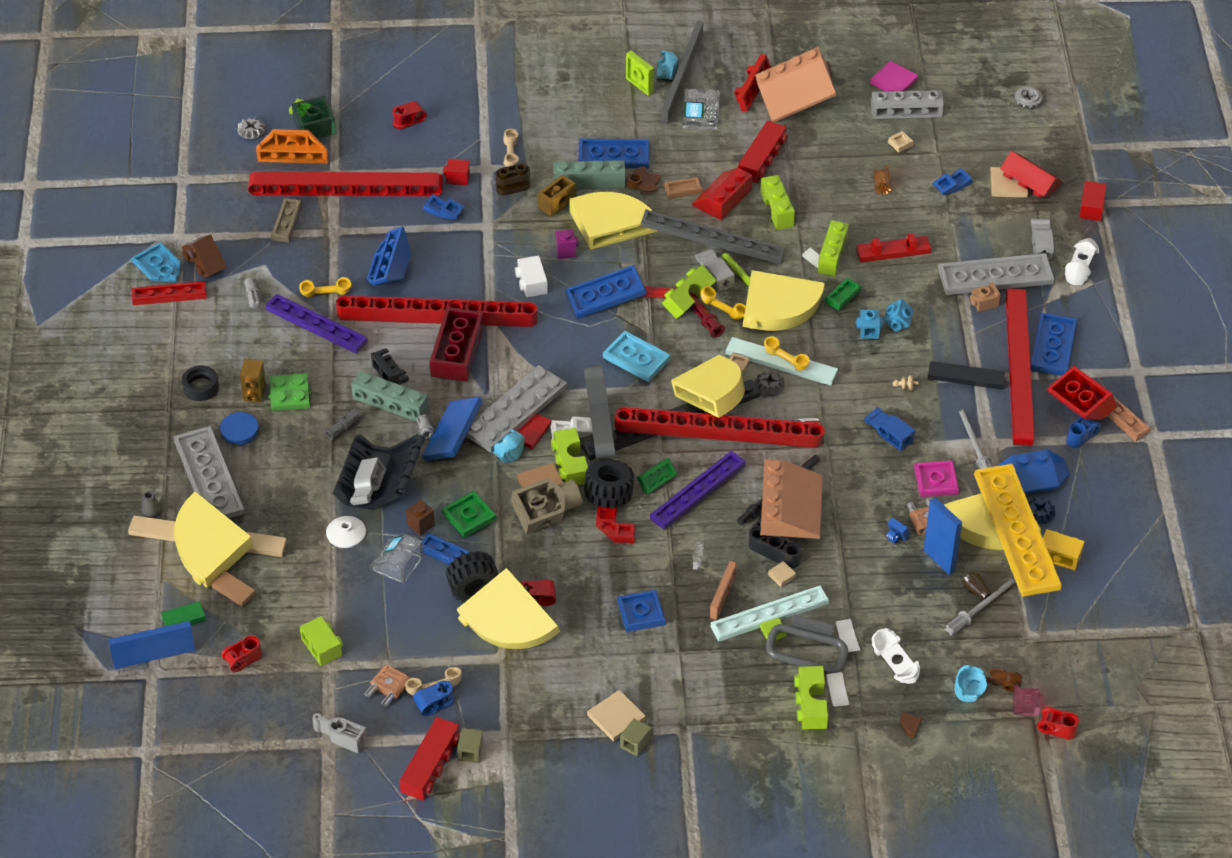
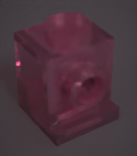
M1015 685L1013 693L1014 714L1039 715L1040 707H1044V695H1040L1039 689L1019 688V685Z

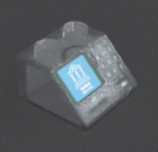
M685 89L683 128L717 130L720 91Z
M407 534L389 539L369 566V569L405 583L424 556L423 541Z

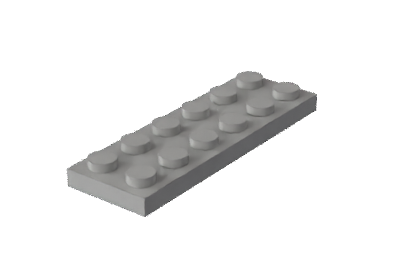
M1046 253L941 263L938 265L946 295L972 293V289L987 286L989 282H994L998 290L1054 284V277Z
M538 365L473 420L466 437L490 453L493 452L494 445L502 443L504 437L512 433L511 429L515 431L520 429L566 390L567 382Z
M211 426L173 436L193 491L198 493L227 518L245 514Z

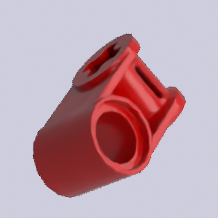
M417 101L396 106L392 109L394 116L393 127L404 129L421 123L425 120L427 114Z
M552 580L520 582L524 588L527 586V592L540 606H551L556 602L555 584Z
M247 636L239 642L226 647L222 651L221 657L230 664L232 672L241 671L244 667L261 659L262 649L260 641L256 636Z
M1049 706L1042 709V718L1037 724V729L1040 732L1067 740L1074 739L1077 736L1079 718L1076 714Z

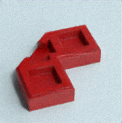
M597 507L596 527L614 543L634 544L635 524L616 523L617 508Z

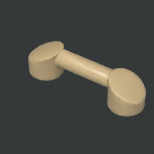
M507 129L504 132L503 141L507 146V154L504 158L505 166L518 164L519 158L514 154V146L518 139V132L515 129Z
M450 667L445 671L444 679L423 685L420 679L411 678L405 683L406 691L414 696L417 691L443 680L450 682L452 687H454L461 681L462 673L458 667Z

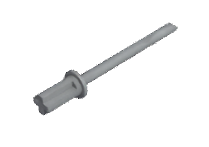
M964 409L958 411L978 456L976 466L980 469L992 467L990 457L984 456Z
M1015 578L1010 579L969 612L960 611L958 616L946 625L945 631L952 636L965 625H970L972 623L971 617L1016 583Z

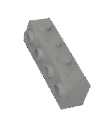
M941 90L872 92L871 109L873 119L942 117L944 104Z

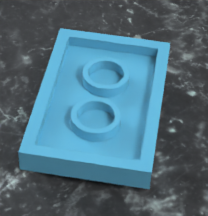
M624 330L603 352V358L650 382L670 361V354Z

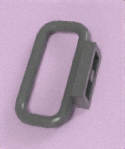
M798 615L794 616L792 626L787 624L775 625L770 630L766 642V651L771 658L801 667L823 666L824 673L827 674L839 673L844 668L848 656L846 643L832 636L833 624ZM780 632H786L835 645L840 649L838 662L834 666H829L777 652L774 649L776 636Z

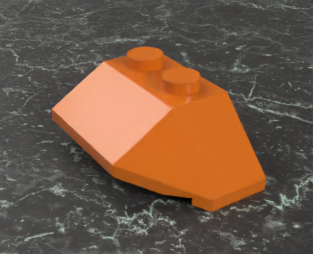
M273 129L256 147L258 162L328 164L327 148L309 130Z

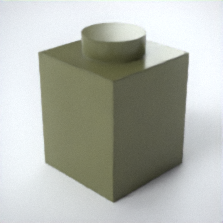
M633 718L620 735V748L638 757L651 740V727L647 723Z
M474 728L461 729L457 747L458 761L479 763L483 745L482 730Z

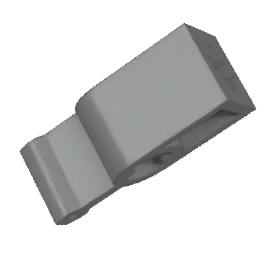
M1031 219L1033 254L1046 253L1047 259L1052 260L1054 243L1052 229H1050V219Z
M713 249L695 254L697 262L702 264L717 280L713 284L717 292L734 286L733 272L722 258L716 256Z
M378 457L361 461L354 479L355 492L350 500L352 505L369 503L373 491L379 489L386 472V467Z
M315 713L312 717L314 730L328 734L330 741L338 746L359 753L367 740L366 727L340 717L329 720L321 717L319 713Z

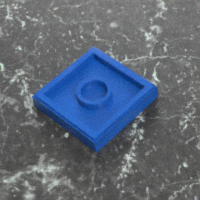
M656 590L617 597L626 632L665 625L664 614Z

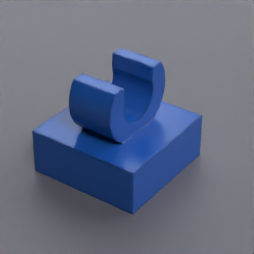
M891 517L887 523L889 527V532L886 535L889 537L888 540L893 544L898 541L899 537L906 541L910 536L908 527Z

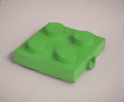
M308 373L270 376L269 398H271L272 411L310 408L309 395H311V389L308 386Z

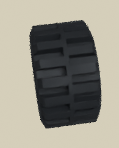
M600 459V461H595L588 466L585 474L584 492L589 502L594 503L596 506H602V508L610 507L612 509L622 507V504L626 505L628 500H631L634 472H632L631 467H627L626 463H621L619 460Z
M481 551L462 554L460 557L455 558L453 562H450L449 567L446 568V577L452 595L457 600H461V602L469 600L499 575L492 556Z

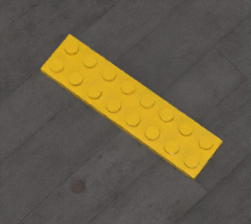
M1013 464L975 470V479L1021 596L1061 590V582Z

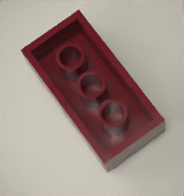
M446 307L430 358L431 377L468 381L484 328L483 312Z

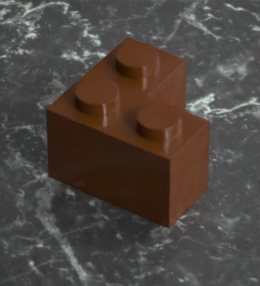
M211 234L182 246L183 257L189 263H196V271L203 278L209 277L227 267Z

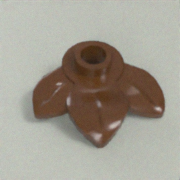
M642 166L633 170L626 183L632 189H640L643 192H655L658 190L656 184L660 180V175L647 173L646 167Z
M1003 668L990 669L989 673L992 677L986 678L987 683L996 686L1002 685L1004 690L1010 692L1018 691L1022 685V675L1016 671L1007 672Z

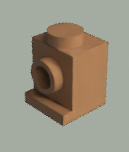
M989 282L987 286L972 289L970 302L976 307L978 312L999 307L1000 292L994 282Z

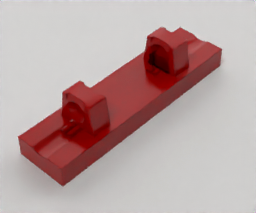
M760 54L755 65L748 66L746 70L748 78L743 87H738L734 91L741 111L749 110L760 90L755 75L772 68L767 54Z
M912 233L907 234L905 239L880 242L879 238H874L871 243L856 245V252L860 263L930 254L931 246L927 236L915 237V234Z

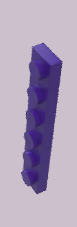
M278 294L266 304L267 311L356 354L367 343V337Z
M730 451L651 513L650 520L665 530L745 466V460L733 451Z

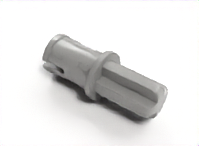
M247 278L244 281L246 286L245 295L249 300L251 308H259L260 290L257 288L254 278Z

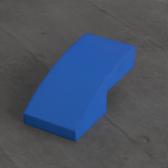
M961 168L950 176L946 173L932 184L942 195H948L973 183V180Z
M432 194L424 204L423 210L442 218L456 220L465 206L451 198L445 201Z

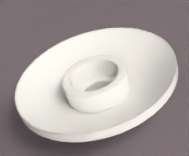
M342 516L334 519L328 525L326 530L327 539L336 547L351 548L363 541L366 535V528L364 523L358 518Z

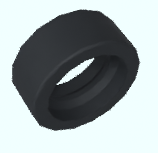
M199 365L191 367L182 376L183 392L191 400L206 401L218 392L217 373L209 366ZM201 378L211 381L208 386L203 388H194L189 385L192 381Z

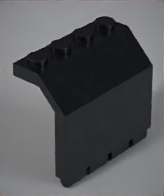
M361 434L356 435L333 495L347 506L375 510L401 497L402 493L406 491L425 437L415 434L387 448L373 445ZM378 457L386 467V472L379 489L373 491L369 503L352 505L350 500L355 492L354 479L361 461Z

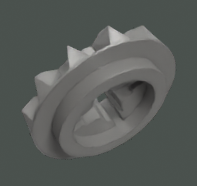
M1022 87L1015 92V101H1017L1018 105H1023V108L1028 106L1031 109L1032 106L1038 107V104L1042 102V94L1036 88Z
M255 117L254 119L248 118V120L242 119V122L238 123L237 131L245 139H256L264 134L266 128L263 121Z

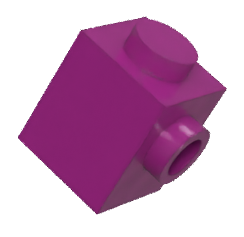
M573 229L555 231V246L558 259L576 257V247H579L578 236H574Z

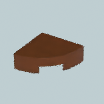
M905 712L901 713L900 723L907 735L912 738L915 737L922 718Z

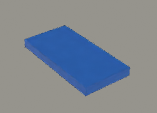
M579 138L578 161L624 160L625 168H638L642 166L649 168V139Z
M634 265L565 289L577 319L646 295L645 287Z
M1041 312L1030 363L1031 371L1059 376L1068 371L1078 319Z
M480 396L450 401L422 455L425 461L456 456L483 402Z
M933 498L929 504L923 551L946 573L951 575L955 572L962 521L937 498Z
M190 621L108 639L114 669L195 651Z

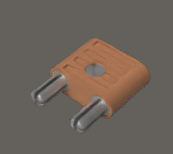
M932 498L925 500L928 506L926 508L916 510L913 502L907 504L910 511L909 517L918 535L926 533L929 504Z
M384 665L370 682L371 686L364 694L370 698L376 690L383 693L386 697L381 704L387 707L393 699L396 700L406 689L405 683L410 677L389 665Z

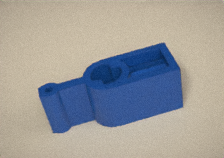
M877 407L864 418L867 424L876 428L878 434L899 451H902L914 441L915 430L894 415L888 416L881 408Z

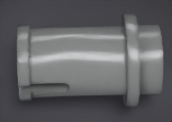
M425 414L420 415L417 418L420 428L419 434L428 439L432 437L434 429L430 425L428 416Z

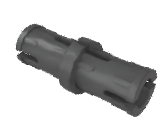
M353 409L343 418H338L335 424L324 431L327 434L326 437L333 440L343 431H348L351 425L361 419L359 412Z

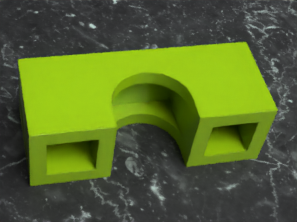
M779 175L761 178L760 194L765 205L771 206V219L776 230L794 227L795 211Z
M831 220L819 256L818 273L836 276L841 251H844L848 239V223Z
M702 264L697 269L695 267L691 268L686 273L688 277L686 279L682 277L675 284L677 288L675 290L671 288L664 295L666 299L662 304L676 319L695 302L690 297L689 291L699 297L701 296V290L705 286H712L717 281Z
M576 427L553 431L551 448L552 451H556L555 461L561 467L559 468L561 479L565 480V482L574 480L576 485L585 484L586 469H588L585 456L573 457V455L580 454V439Z
M823 666L798 667V675H794V687H798L799 691L796 692V704H800V709H797V721H801L802 729H827V701L812 698L814 695H824Z

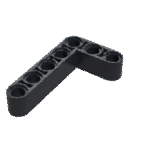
M760 515L749 531V548L777 563L784 561L790 568L798 567L801 562V546L783 536L760 535Z

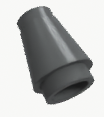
M150 490L143 493L141 509L143 515L148 518L157 517L161 511V506L154 492Z

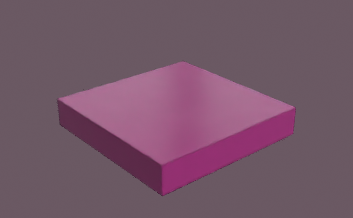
M890 61L870 79V84L885 92L907 91L918 80V75Z
M953 460L914 463L920 497L959 494Z

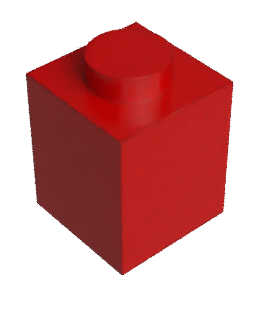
M448 159L447 166L443 168L446 184L468 186L470 161Z

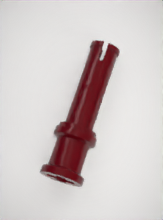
M689 293L690 297L695 301L690 307L701 319L702 326L709 330L712 338L720 337L725 331L724 325L717 321L715 314L710 313L695 293Z

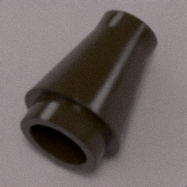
M972 571L962 581L966 589L982 600L992 593L979 573L976 574Z

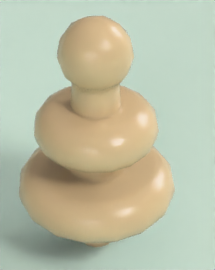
M909 375L908 380L903 377L901 381H893V386H902V389H906L908 386L910 391L914 390V385L919 384L918 381H914L912 375Z

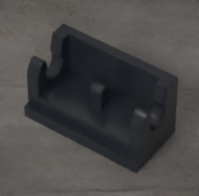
M387 348L371 353L372 367L382 379L399 385L409 381V377L405 375L406 371L398 367L390 354L382 357V355L389 352Z

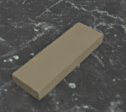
M284 198L271 234L272 241L289 243L302 206V200Z

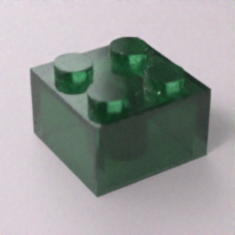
M326 96L292 103L293 119L298 130H309L316 138L336 134L335 117Z

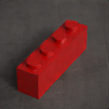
M767 120L739 162L738 168L752 174V182L757 184L760 178L765 176L767 167L772 165L775 155L779 154L782 144L785 145L788 138L786 126Z
M436 716L399 780L401 793L424 801L427 794H431L434 788V781L436 778H440L445 762H449L454 746H458L460 738L459 724Z

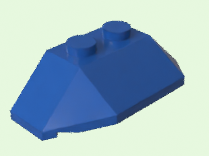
M403 226L388 231L386 238L374 253L366 278L370 284L374 286L386 285L403 280L411 256V250Z
M1048 449L1011 455L998 465L1013 464L1024 494L1057 489L1070 476V471L1064 458Z

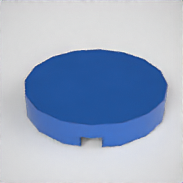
M245 412L229 414L220 424L221 436L230 444L238 443V445L250 443L256 438L259 430L256 418Z

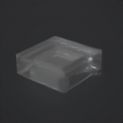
M696 541L693 555V569L696 570L701 569L704 555L703 542Z

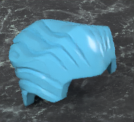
M662 51L663 59L658 60L656 79L673 80L678 70V58L674 52Z
M513 429L510 430L512 433L504 437L502 443L494 445L495 451L492 453L500 458L503 463H512L518 460L523 450L525 437Z
M966 665L958 671L954 691L961 701L975 702L987 688L984 671L980 668Z

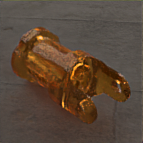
M887 164L885 165L886 169L876 171V168H874L875 191L880 194H886L891 190V185L888 182L890 174Z

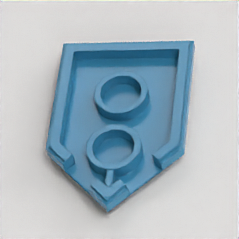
M162 242L130 258L151 281L177 282L181 261Z

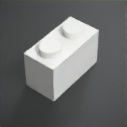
M539 255L517 259L518 267H515V274L517 278H520V290L524 291L526 298L548 294L547 279Z

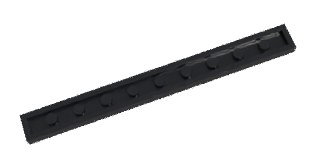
M752 379L743 382L745 387L744 396L737 405L760 397V391ZM690 403L667 410L710 414ZM617 429L612 431L615 451L657 436L653 434L621 432ZM594 439L582 442L581 448L588 459H596Z

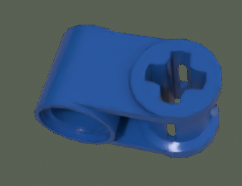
M1080 416L1069 426L1066 439L1067 444L1072 448L1081 447L1098 433L1101 424L1093 420H1085Z
M444 680L439 681L414 694L413 700L423 716H430L454 703L452 684Z

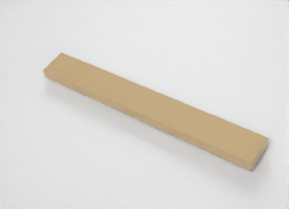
M133 516L128 533L134 536L175 542V521ZM246 532L251 536L253 547L248 551L249 553L276 557L283 556L287 538Z

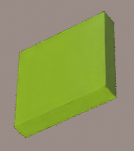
M630 50L626 53V79L650 96L654 92V67Z

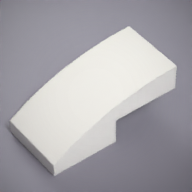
M572 417L571 421L552 420L550 424L552 439L553 431L574 427L577 429L579 438L592 435L591 418Z

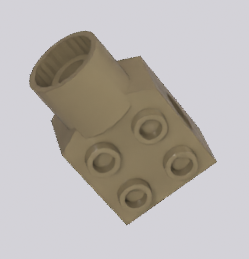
M547 478L512 491L510 502L527 535L561 522L565 511L582 505V498L574 480L557 485Z

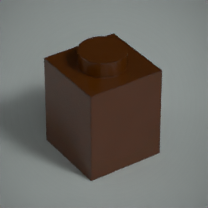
M419 500L406 510L407 525L420 536L435 526L434 510L422 500Z

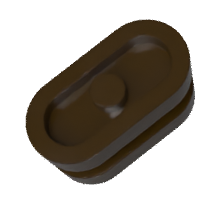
M520 163L498 169L495 173L496 192L500 195H510L528 190L530 188V167Z

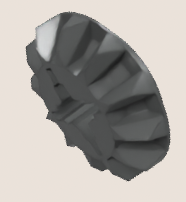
M772 370L770 373L764 371L762 374H758L754 381L760 393L767 396L779 394L785 385L784 377H780L779 373L774 374ZM768 380L772 381L770 386L767 384Z

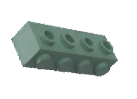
M624 160L553 162L554 181L561 175H564L576 183V189L625 188Z
M360 371L351 383L353 399L417 422V418L420 415H426L429 410L427 394Z

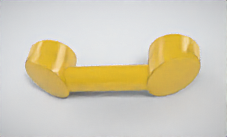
M342 277L337 280L336 285L314 287L313 282L305 280L300 283L299 288L301 294L308 298L313 297L315 294L325 293L345 295L351 289V281L346 277Z
M705 286L701 290V298L705 304H711L728 313L733 319L740 320L744 318L746 307L744 304L737 303L732 308L715 298L716 291L711 286Z
M770 336L765 339L764 347L768 354L778 355L795 365L797 371L808 368L810 361L807 355L799 354L794 357L780 349L778 338Z

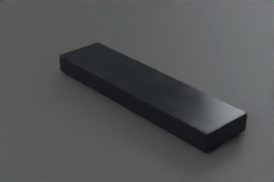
M930 361L928 379L1003 390L1005 371Z

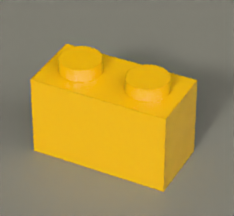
M1046 529L1043 541L1052 563L1075 571L1081 558L1085 541Z

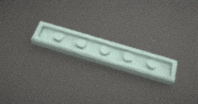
M732 337L726 348L727 355L731 356L732 353H736L750 358V362L832 386L838 373V368L809 360L808 368L797 371L795 365L778 355L768 354L764 346Z
M821 585L711 622V629L720 642L758 629L762 622L777 617L780 620H784L828 605L829 599Z

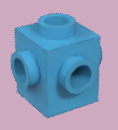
M900 299L888 305L884 322L895 332L906 329L911 324L914 310L903 299Z
M860 310V317H856V328H860V339H879L880 328H883V317L879 316V310Z

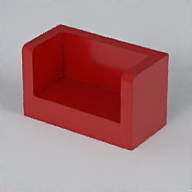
M1085 181L1079 218L1101 221L1106 184Z

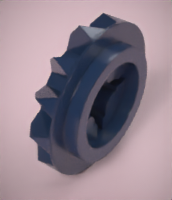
M1035 497L1032 501L1028 500V504L1038 524H1046L1054 519L1056 514L1055 506L1051 505L1050 500L1044 501L1043 497L1040 500H1037ZM1037 508H1038V509L1044 508V510L1038 512V511H1037Z

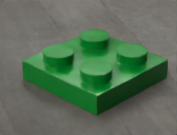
M475 491L442 508V514L463 538L496 521V514Z

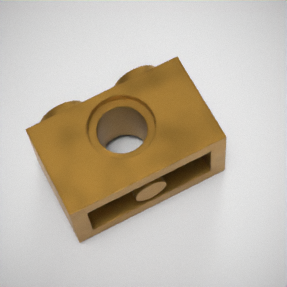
M561 175L538 193V209L550 217L555 215L570 203V198L576 197V183Z
M244 359L240 373L243 401L262 403L266 389L264 363L262 360Z

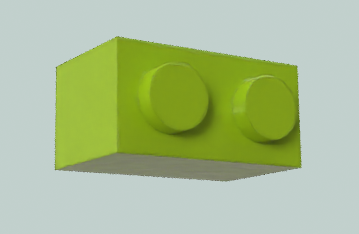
M321 616L300 626L301 639L320 666L342 656L341 647H343L341 638L334 635L331 624L325 622Z

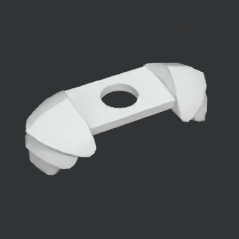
M1085 238L1075 244L1076 250L1073 258L1065 267L1066 281L1073 285H1082L1091 274L1089 265L1094 253L1099 254V247L1092 238ZM1085 254L1088 256V259L1081 260L1078 258V255Z
M888 628L878 630L872 637V646L876 655H882L896 674L894 676L896 680L908 684L915 683L920 673L919 662L913 663L898 644L900 637L894 631ZM895 655L903 656V661L900 664L892 663V658Z

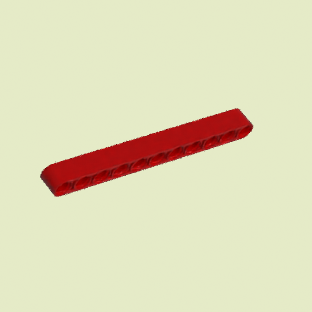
M253 172L249 176L248 191L256 196H431L432 194L439 196L442 193L443 177L435 172Z
M1007 288L1006 318L1013 445L1033 446L1034 424L1026 289Z
M340 296L336 299L337 317L345 321L441 324L446 307L483 312L485 326L533 327L538 322L537 306L531 302Z
M631 407L618 408L615 413L614 422L615 428L621 432L817 448L822 444L825 432L821 424L812 422L728 415L718 418L712 414Z

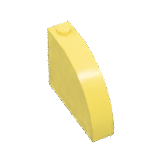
M595 192L570 198V213L590 250L657 232V230L641 226L645 209L652 210L645 203L629 195L616 192Z
M752 270L742 327L779 331L801 325L811 318L818 309L824 283Z
M717 355L671 380L675 397L718 418L737 406L745 392L739 366L734 361L721 355Z
M196 492L185 501L177 515L174 528L176 547L184 567L199 585L203 584L209 588L224 571H227L253 547L250 535Z
M981 493L944 504L962 521L960 534L962 540L981 548L1003 550Z
M507 568L457 609L460 615L458 619L465 627L469 625L483 640L506 649H526L538 646L560 632L556 623Z

